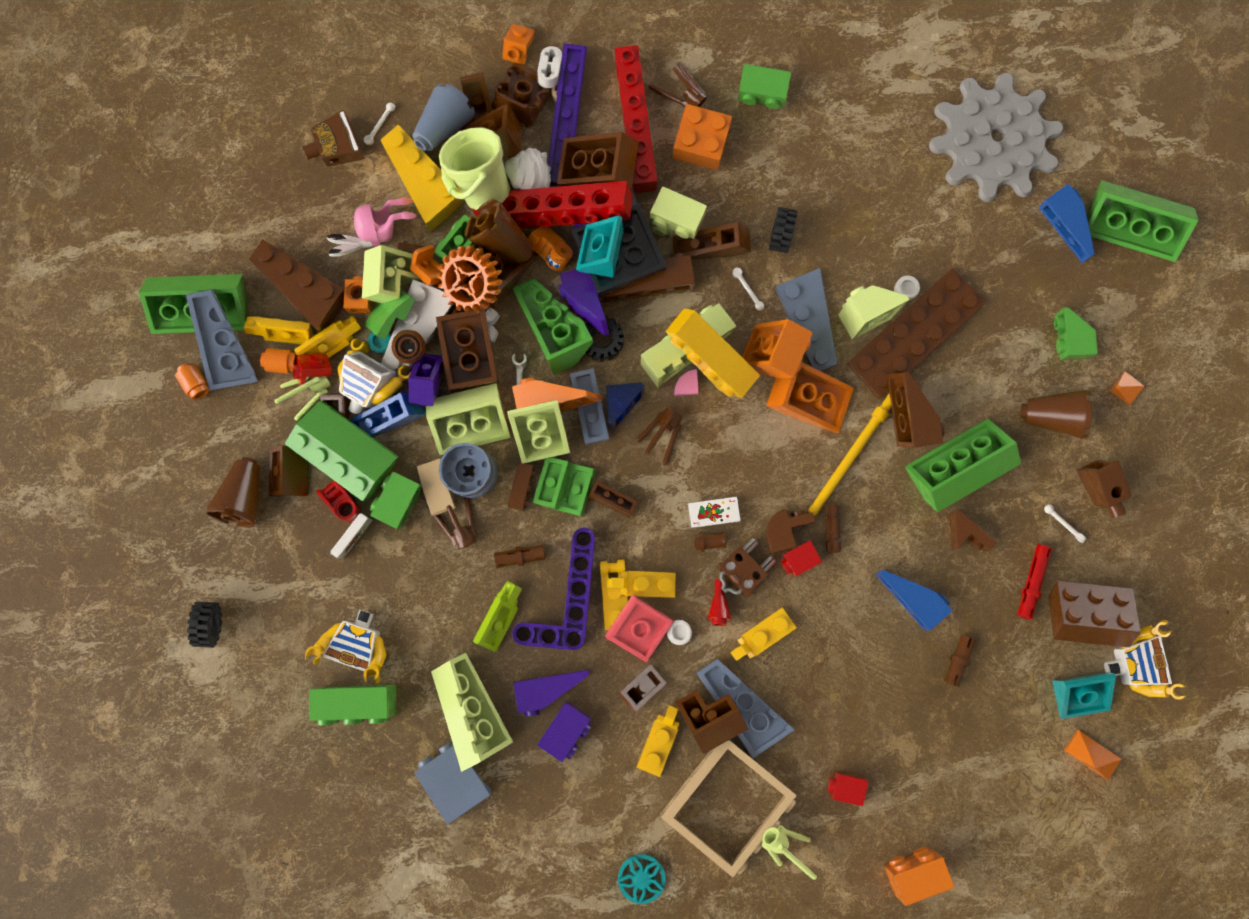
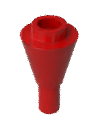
M720 579L715 580V595L713 596L707 620L711 621L713 626H726L727 622L732 621L725 592L721 589L723 584Z

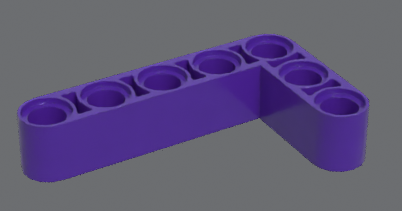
M585 527L579 528L572 537L564 625L519 623L512 632V637L517 644L565 650H577L585 644L595 551V536L590 529ZM582 533H587L591 536V541L587 546H581L577 543V538ZM580 557L586 558L589 563L584 571H579L575 568V561ZM576 582H583L586 586V591L581 596H576L572 591V587ZM578 606L582 608L584 615L581 620L574 621L570 617V610ZM522 627H528L531 631V637L527 641H522L518 637V631ZM547 629H552L556 634V639L551 644L543 640V633ZM572 631L578 632L581 636V642L577 646H572L567 641L568 634Z

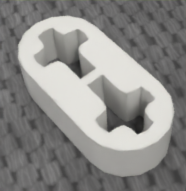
M549 46L541 52L538 66V83L544 88L555 87L559 82L562 52L557 47Z

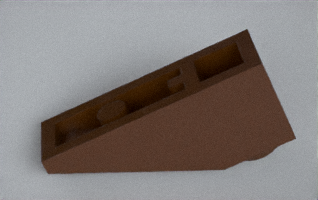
M739 222L699 230L694 239L690 237L686 239L676 235L673 236L674 254L683 253L685 256L691 255V259L730 257L750 253V229Z

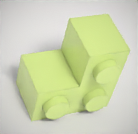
M662 186L650 212V228L660 236L668 235L671 237L675 231L682 238L687 239L690 237L694 239L706 214L707 205Z
M383 245L366 250L364 254L362 298L379 303L399 299L400 284H410L413 279L416 281L421 280L410 270L413 254Z

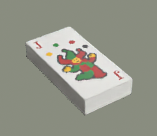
M737 497L688 503L691 528L740 522Z
M359 514L333 547L331 554L343 560L373 520L367 515Z

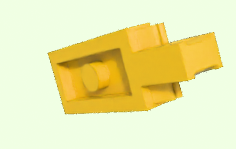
M353 316L343 322L339 320L294 350L297 355L320 353L327 354L328 358L348 346L350 344L349 341L353 338L352 334L360 330L361 327Z
M247 317L244 325L245 334L261 335L266 341L302 345L314 336L311 324L302 321Z
M621 572V578H608L607 588L621 589V595L632 596L633 594L636 597L675 598L676 573Z
M781 607L742 634V637L737 640L740 646L730 653L736 661L746 654L751 659L797 627L783 607Z
M668 705L664 716L658 714L636 768L658 777L661 776L678 732L679 722L674 721L678 712L677 707Z

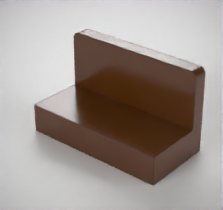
M282 445L270 448L269 496H307L308 461L288 446Z

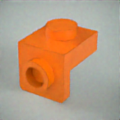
M512 24L504 38L502 58L524 65L527 50L534 39L535 30L523 25Z
M432 244L415 250L410 270L428 286L442 282V280L436 278L442 272L438 269L440 264L433 259L435 247Z

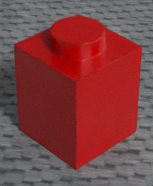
M811 540L781 555L783 561H781L783 569L787 575L791 573L793 577L822 563Z
M834 771L833 777L828 779L827 792H830L829 797L833 800L863 807L868 781L861 777Z

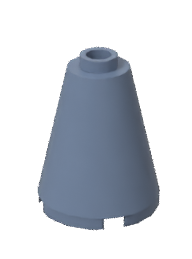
M441 83L433 89L412 134L414 144L421 150L431 151L471 122L475 116V110L473 107L470 109L467 105L468 98L449 84H446L444 87L441 86Z

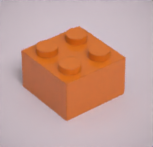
M686 104L674 144L672 159L718 171L732 116Z
M918 848L913 851L914 855L905 858L904 856H897L890 859L889 864L884 865L895 896L905 906L955 888L944 858L932 848Z

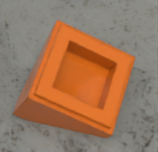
M1124 371L1110 391L1125 403L1131 405L1144 388V385Z

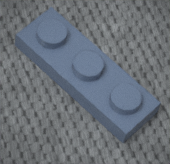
M594 368L570 373L573 388L599 394ZM601 401L579 407L578 413L585 445L609 440Z

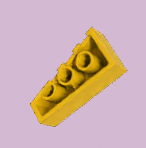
M399 125L381 139L389 158L431 233L466 202L465 199H457L449 194L441 178V169L423 150L414 144L412 138Z
M684 308L665 331L671 337L670 342L678 349L683 350L687 358L703 372L719 391L728 397L733 395L743 398L760 377L695 310Z

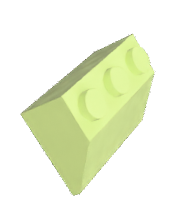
M872 285L866 289L864 286H861L850 293L851 296L842 305L843 309L838 316L853 340L895 318L909 301L907 295Z
M497 383L438 397L433 406H426V417L439 455H444L449 448L456 444L470 443L480 446L511 438Z

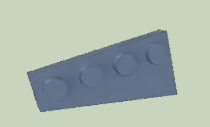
M820 268L776 286L775 290L788 319L813 332L810 338L811 345L807 352L804 353L809 365L821 372L836 366L837 359Z
M213 289L187 293V302L209 390L258 382L259 378Z
M715 659L696 672L715 701L727 694L731 696L748 727V730L739 734L738 737L752 758L794 731L788 723L718 659Z

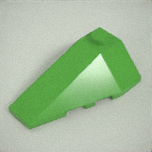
M535 278L513 287V291L553 375L575 366L593 344V339L584 322L579 317L573 315L568 307L556 300L552 293Z

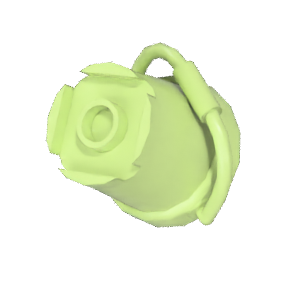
M470 128L458 131L441 148L439 154L441 178L449 194L457 199H465L470 208L477 210L483 203L491 199H496L502 203L509 195L510 185L502 161L503 149L500 137L494 131L486 128Z

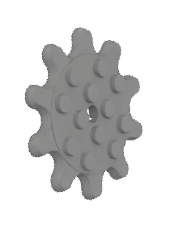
M1008 73L1000 74L996 78L994 88L991 90L981 88L973 78L964 79L960 84V91L963 94L962 103L953 105L948 102H940L934 109L936 117L946 123L947 131L942 136L933 137L929 142V149L935 154L944 153L951 156L953 166L946 173V181L950 185L956 186L965 179H974L979 185L978 196L984 202L993 201L997 195L998 188L1002 185L1011 186L1019 197H1028L1033 190L1029 174L1033 170L1052 173L1058 167L1057 158L1047 152L1045 144L1048 140L1059 138L1062 135V124L1059 121H1046L1040 116L1039 109L1046 101L1044 91L1033 90L1027 96H1020L1015 93L1013 77ZM996 131L1003 134L1002 141L993 140L991 132Z

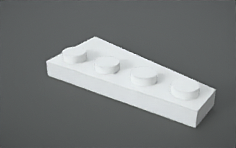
M414 279L408 294L415 298L405 321L398 318L381 362L382 365L396 372V377L399 376L398 369L402 365L409 367L404 374L406 376L414 363H403L394 356L391 345L395 335L403 330H414L423 337L426 345L432 339L433 333L437 329L436 317L447 315L453 306L448 305L449 297H442L444 291Z

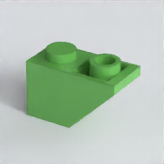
M1063 308L1057 312L1054 317V328L1058 331L1056 351L1060 354V361L1084 360L1097 355L1096 330L1070 308Z

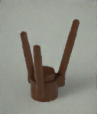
M681 62L677 63L681 72L676 67H673L672 70L688 87L683 94L686 98L685 100L652 84L648 86L650 89L683 107L686 104L701 107L708 98V95L699 87Z
M667 407L663 413L659 412L655 420L636 438V441L640 442L658 424L660 429L645 450V453L649 454L664 431L670 433L673 430L662 463L667 465L678 432L682 428V425L679 423L683 417L675 410Z
M464 497L469 529L467 525L460 526L450 505L446 508L456 528L453 530V533L439 514L433 516L450 538L452 545H457L458 550L476 543L474 536L478 535L474 526L471 504L468 497Z

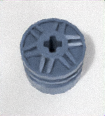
M461 443L452 446L444 453L440 460L439 474L441 481L447 489L460 496L474 499L486 495L493 489L498 478V467L496 461L488 452L474 444ZM469 468L474 469V477L469 476L470 473L467 471Z

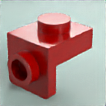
M327 354L297 355V365H293L292 369L293 378L297 379L299 386L306 383V377L331 376L332 367Z

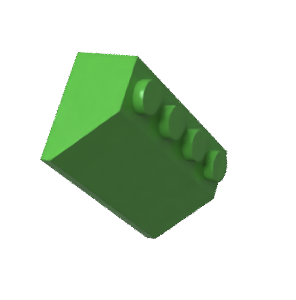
M1101 180L1087 214L1091 237L1176 262L1199 221L1196 210L1193 207Z
M243 274L146 278L139 290V296L151 334L195 332L186 294L213 289L233 330H244L248 317V293Z
M322 400L318 401L295 425L285 442L288 447L362 501L376 495L399 456Z
M986 419L906 465L905 468L924 500L938 513L1019 466L1021 460L1017 443L991 420Z

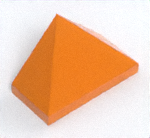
M1080 730L1075 732L1064 750L1106 780L1110 779L1122 760Z

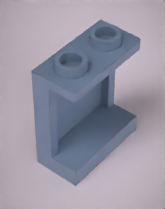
M452 741L439 749L441 754L436 758L432 759L431 756H428L418 763L420 769L414 772L447 825L490 796L493 792L488 784L485 785L474 766L461 772Z

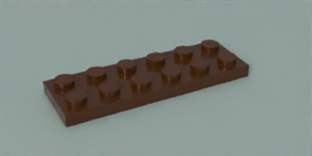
M952 268L846 365L878 399H881L889 391L887 374L910 372L986 302Z

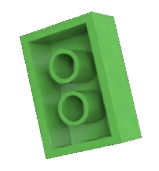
M396 685L337 686L310 689L309 721H318V725H333V723H339V720H343L345 725L359 724V722H364V719H369V724H379L389 721V717L396 715Z

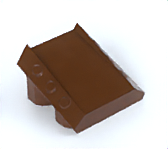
M513 63L506 71L504 81L497 84L495 98L491 106L495 110L508 103L519 121L525 127H529L534 124L551 92V88H544L538 83L537 72Z

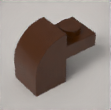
M786 509L777 512L768 521L765 529V539L769 555L795 548L796 544L792 529L814 523L813 512L807 514L805 510L792 512L791 518H788Z

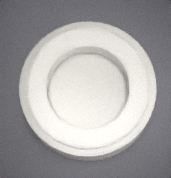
M912 276L901 277L894 287V292L907 295L909 301L913 300L920 291L919 282Z
M683 620L674 621L667 631L668 639L676 645L686 644L692 636L690 625Z

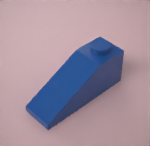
M1067 184L1047 198L1038 208L1081 263H1084L1094 255L1085 206L1079 192L1072 188L1070 184Z
M403 392L350 419V421L371 437H376L410 424L425 416L426 412L423 406L409 403V392Z
M885 570L875 573L924 631L932 630L952 612L948 606L950 602L942 593L937 594L933 590Z

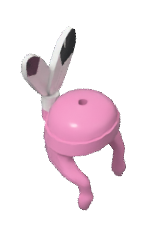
M409 198L388 200L378 211L373 210L371 204L358 207L354 215V226L359 238L343 234L328 235V241L342 244L332 248L329 251V256H342L361 248L380 246L381 242L390 241L393 236L394 220L416 218V214L406 211L390 215V207L413 203V200Z

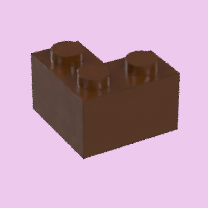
M698 690L675 702L703 754L748 730L740 711L729 694L708 706L704 703Z

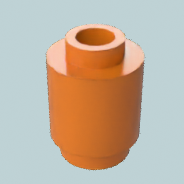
M267 348L261 354L260 364L261 367H264L265 372L290 374L293 372V365H297V354L293 353L292 350Z
M185 363L177 368L178 372L175 374V377L186 395L191 397L192 400H198L210 392L208 382L197 364Z

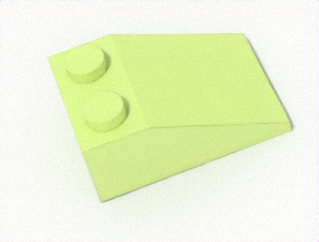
M557 400L507 411L522 464L570 453L566 430Z

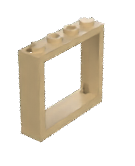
M728 740L708 752L660 813V817L731 877H734L736 873L740 875L749 863L747 861L752 853L757 854L762 848V838L766 830L771 827L777 828L780 824L778 820L784 812L788 813L796 803L794 798L797 795L732 741ZM727 749L784 795L731 864L675 818L678 811Z

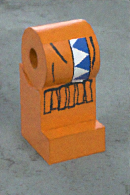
M539 227L531 232L528 237L533 245L532 251L537 252L546 261L547 265L555 271L564 270L573 256L572 249L550 227Z

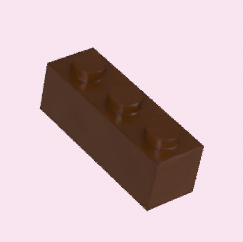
M518 462L508 508L524 511V508L528 507L529 499H527V495L531 493L532 485L530 483L536 473L533 465Z
M596 481L589 495L590 499L628 518L631 517L638 502Z

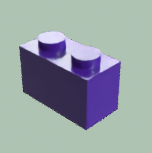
M424 353L423 357L415 362L409 375V403L420 406L434 405L443 383V355Z
M566 701L537 746L560 762H563L565 757L570 760L578 748L575 742L579 736L585 738L592 727L589 724L591 717Z

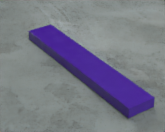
M563 44L548 166L551 167L550 184L557 185L564 138L576 137L587 46Z

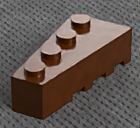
M262 239L249 258L319 332L332 324L344 306L343 288Z

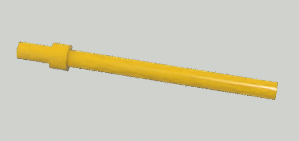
M889 394L880 407L877 406L871 414V420L807 511L808 513L813 512V515L816 517L880 423H884L891 408Z

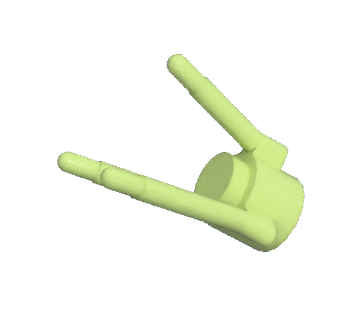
M326 376L306 377V383L275 399V403L278 404L308 387L313 393L318 391L294 417L298 421L320 399V395L329 393L326 388L331 384ZM290 380L281 384L280 387L286 388L298 384V380Z
M782 825L766 830L762 838V847L769 852L778 866H782V862L777 854L783 853L813 880L817 879V876L787 850L789 848L787 836L805 842L811 841L809 837L787 830Z

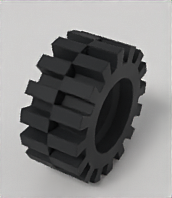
M778 207L769 250L788 254L795 229L797 210Z
M606 315L604 316L608 331L612 337L611 343L606 347H598L593 342L586 351L588 357L591 356L592 360L596 361L598 359L600 362H605L606 359L610 361L614 356L617 357L619 351H622L624 343V333L621 325L617 324L614 318L609 319ZM585 323V326L593 339L594 334L598 330L594 328L590 323Z
M194 602V605L191 607L192 611L189 612L190 620L188 619L187 622L189 624V628H187L189 644L192 647L214 648L217 645V641H219V633L221 634L222 630L220 629V625H222L221 606L217 602Z

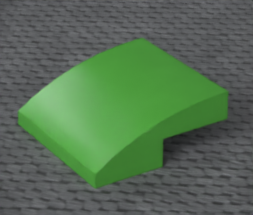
M400 288L399 299L386 303L378 302L364 325L376 336L386 340L395 318L405 321L415 298Z
M545 458L532 503L583 517L596 470L561 459Z

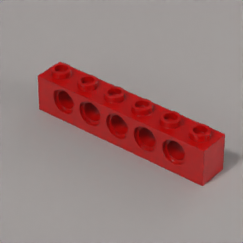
M638 45L614 48L615 66L624 131L626 135L639 142L632 184L634 194L657 191V175Z
M627 181L512 190L502 204L521 229L531 227L591 224L618 215L622 217V221L630 220L633 194Z

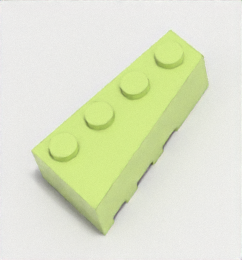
M719 303L714 307L709 305L700 312V316L723 339L735 332V323ZM669 335L641 354L640 365L657 387L692 363L683 350L678 349L670 342L671 337Z
M467 653L431 671L461 772L513 743Z

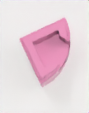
M697 369L688 371L679 378L675 386L674 396L699 394Z

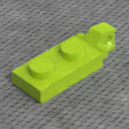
M509 581L506 582L501 592L495 597L473 642L491 651H497L519 609L516 607L517 598L522 588Z

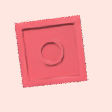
M632 594L605 637L647 663L674 621Z

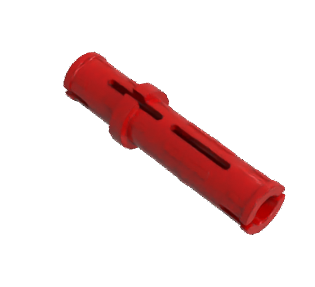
M1036 544L1025 587L1021 590V603L1016 614L1021 618L1033 620L1037 601L1041 599V586L1052 552V548Z

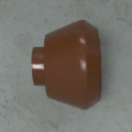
M403 330L395 335L391 348L394 356L399 361L409 364L415 363L423 357L426 345L423 337L418 332Z

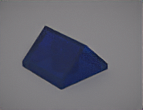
M640 382L606 385L608 418L611 430H615L644 396V384Z

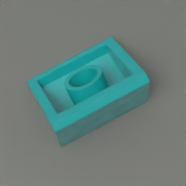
M618 215L585 226L576 267L577 271L614 278L623 236L622 217Z
M1096 672L1052 680L1061 719L1111 711L1116 680L1115 674Z

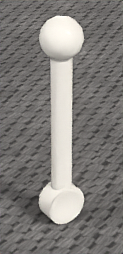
M390 102L386 105V111L370 135L364 137L366 145L371 146L374 143V136L389 113L395 110L393 103Z
M735 268L733 276L740 280L754 301L755 308L759 311L763 310L764 303L757 299L743 278L742 270Z
M1047 504L1044 507L1045 513L1054 516L1079 542L1083 543L1086 540L1084 535L1078 533L1054 511V507L1051 504Z

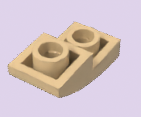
M440 458L417 466L423 492L432 516L448 511L446 508L448 505L452 509L456 508L452 491L447 489L440 479Z

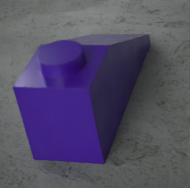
M576 269L561 273L562 284L558 285L561 298H567L569 307L604 336L609 335L606 319L589 273L579 272Z
M589 669L514 682L518 713L524 712L525 717L539 715L540 709L547 707L589 676Z

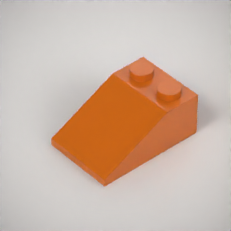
M790 319L755 324L742 358L758 374L782 379L794 378L801 369V360L804 353L807 352L811 345L810 338L813 332Z
M801 362V369L794 378H775L766 406L786 416L839 433L854 388Z
M534 378L523 379L519 385L512 387L517 409L557 400L562 413L604 400L603 395L547 383L543 380L537 381Z

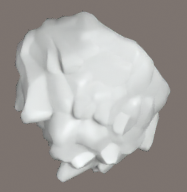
M527 148L526 151L522 150L515 157L505 162V173L510 178L514 189L524 190L549 187L551 167L547 165L546 152L540 153L536 148Z

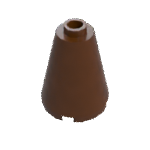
M496 199L483 203L477 209L480 212L475 219L471 217L466 226L465 236L469 241L516 263L529 260L533 253V245L504 205Z
M1091 390L1029 398L1027 403H1022L1021 418H1025V423L1076 438L1087 439L1088 435L1083 433L1084 429H1090L1092 401H1087V395H1092Z
M242 457V460L238 459L235 461L207 506L206 512L209 517L226 524L229 521L235 522L238 527L252 528L255 526L260 466L256 464V460Z

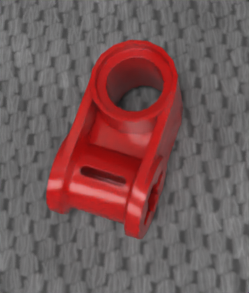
M334 480L324 489L316 491L333 513L345 522L353 523L356 517L362 513L360 505L350 492ZM347 505H352V513L349 516H344V508Z

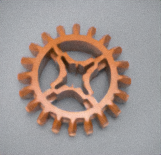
M470 245L467 248L460 246L457 250H451L449 256H445L442 259L444 264L438 267L442 273L438 274L436 278L442 280V284H439L438 288H444L445 290L442 297L450 298L448 305L456 303V310L464 309L465 313L472 310L479 312V309H487L490 307V303H494L497 300L495 295L501 292L497 285L503 282L497 278V275L501 274L502 271L496 270L494 267L498 261H490L492 254H484L483 248L475 250V246ZM466 260L474 263L479 269L473 268ZM472 275H475L473 278H471L469 283L465 284V282L469 280L468 278H470ZM461 289L467 291L469 296L465 295Z

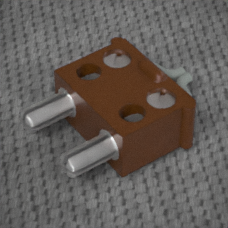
M754 538L743 548L741 546L738 547L724 562H720L717 565V569L721 572L720 580L723 584L721 589L725 593L730 591L733 594L741 593L744 597L751 596V591L768 575L766 571L776 562L773 559L762 569L773 557L769 556L759 566L749 555L758 545L757 541L745 551L755 541ZM735 556L740 557V562L735 560ZM753 573H755L758 576L757 580L753 579ZM723 576H725L738 591L732 588H726V581L724 580Z

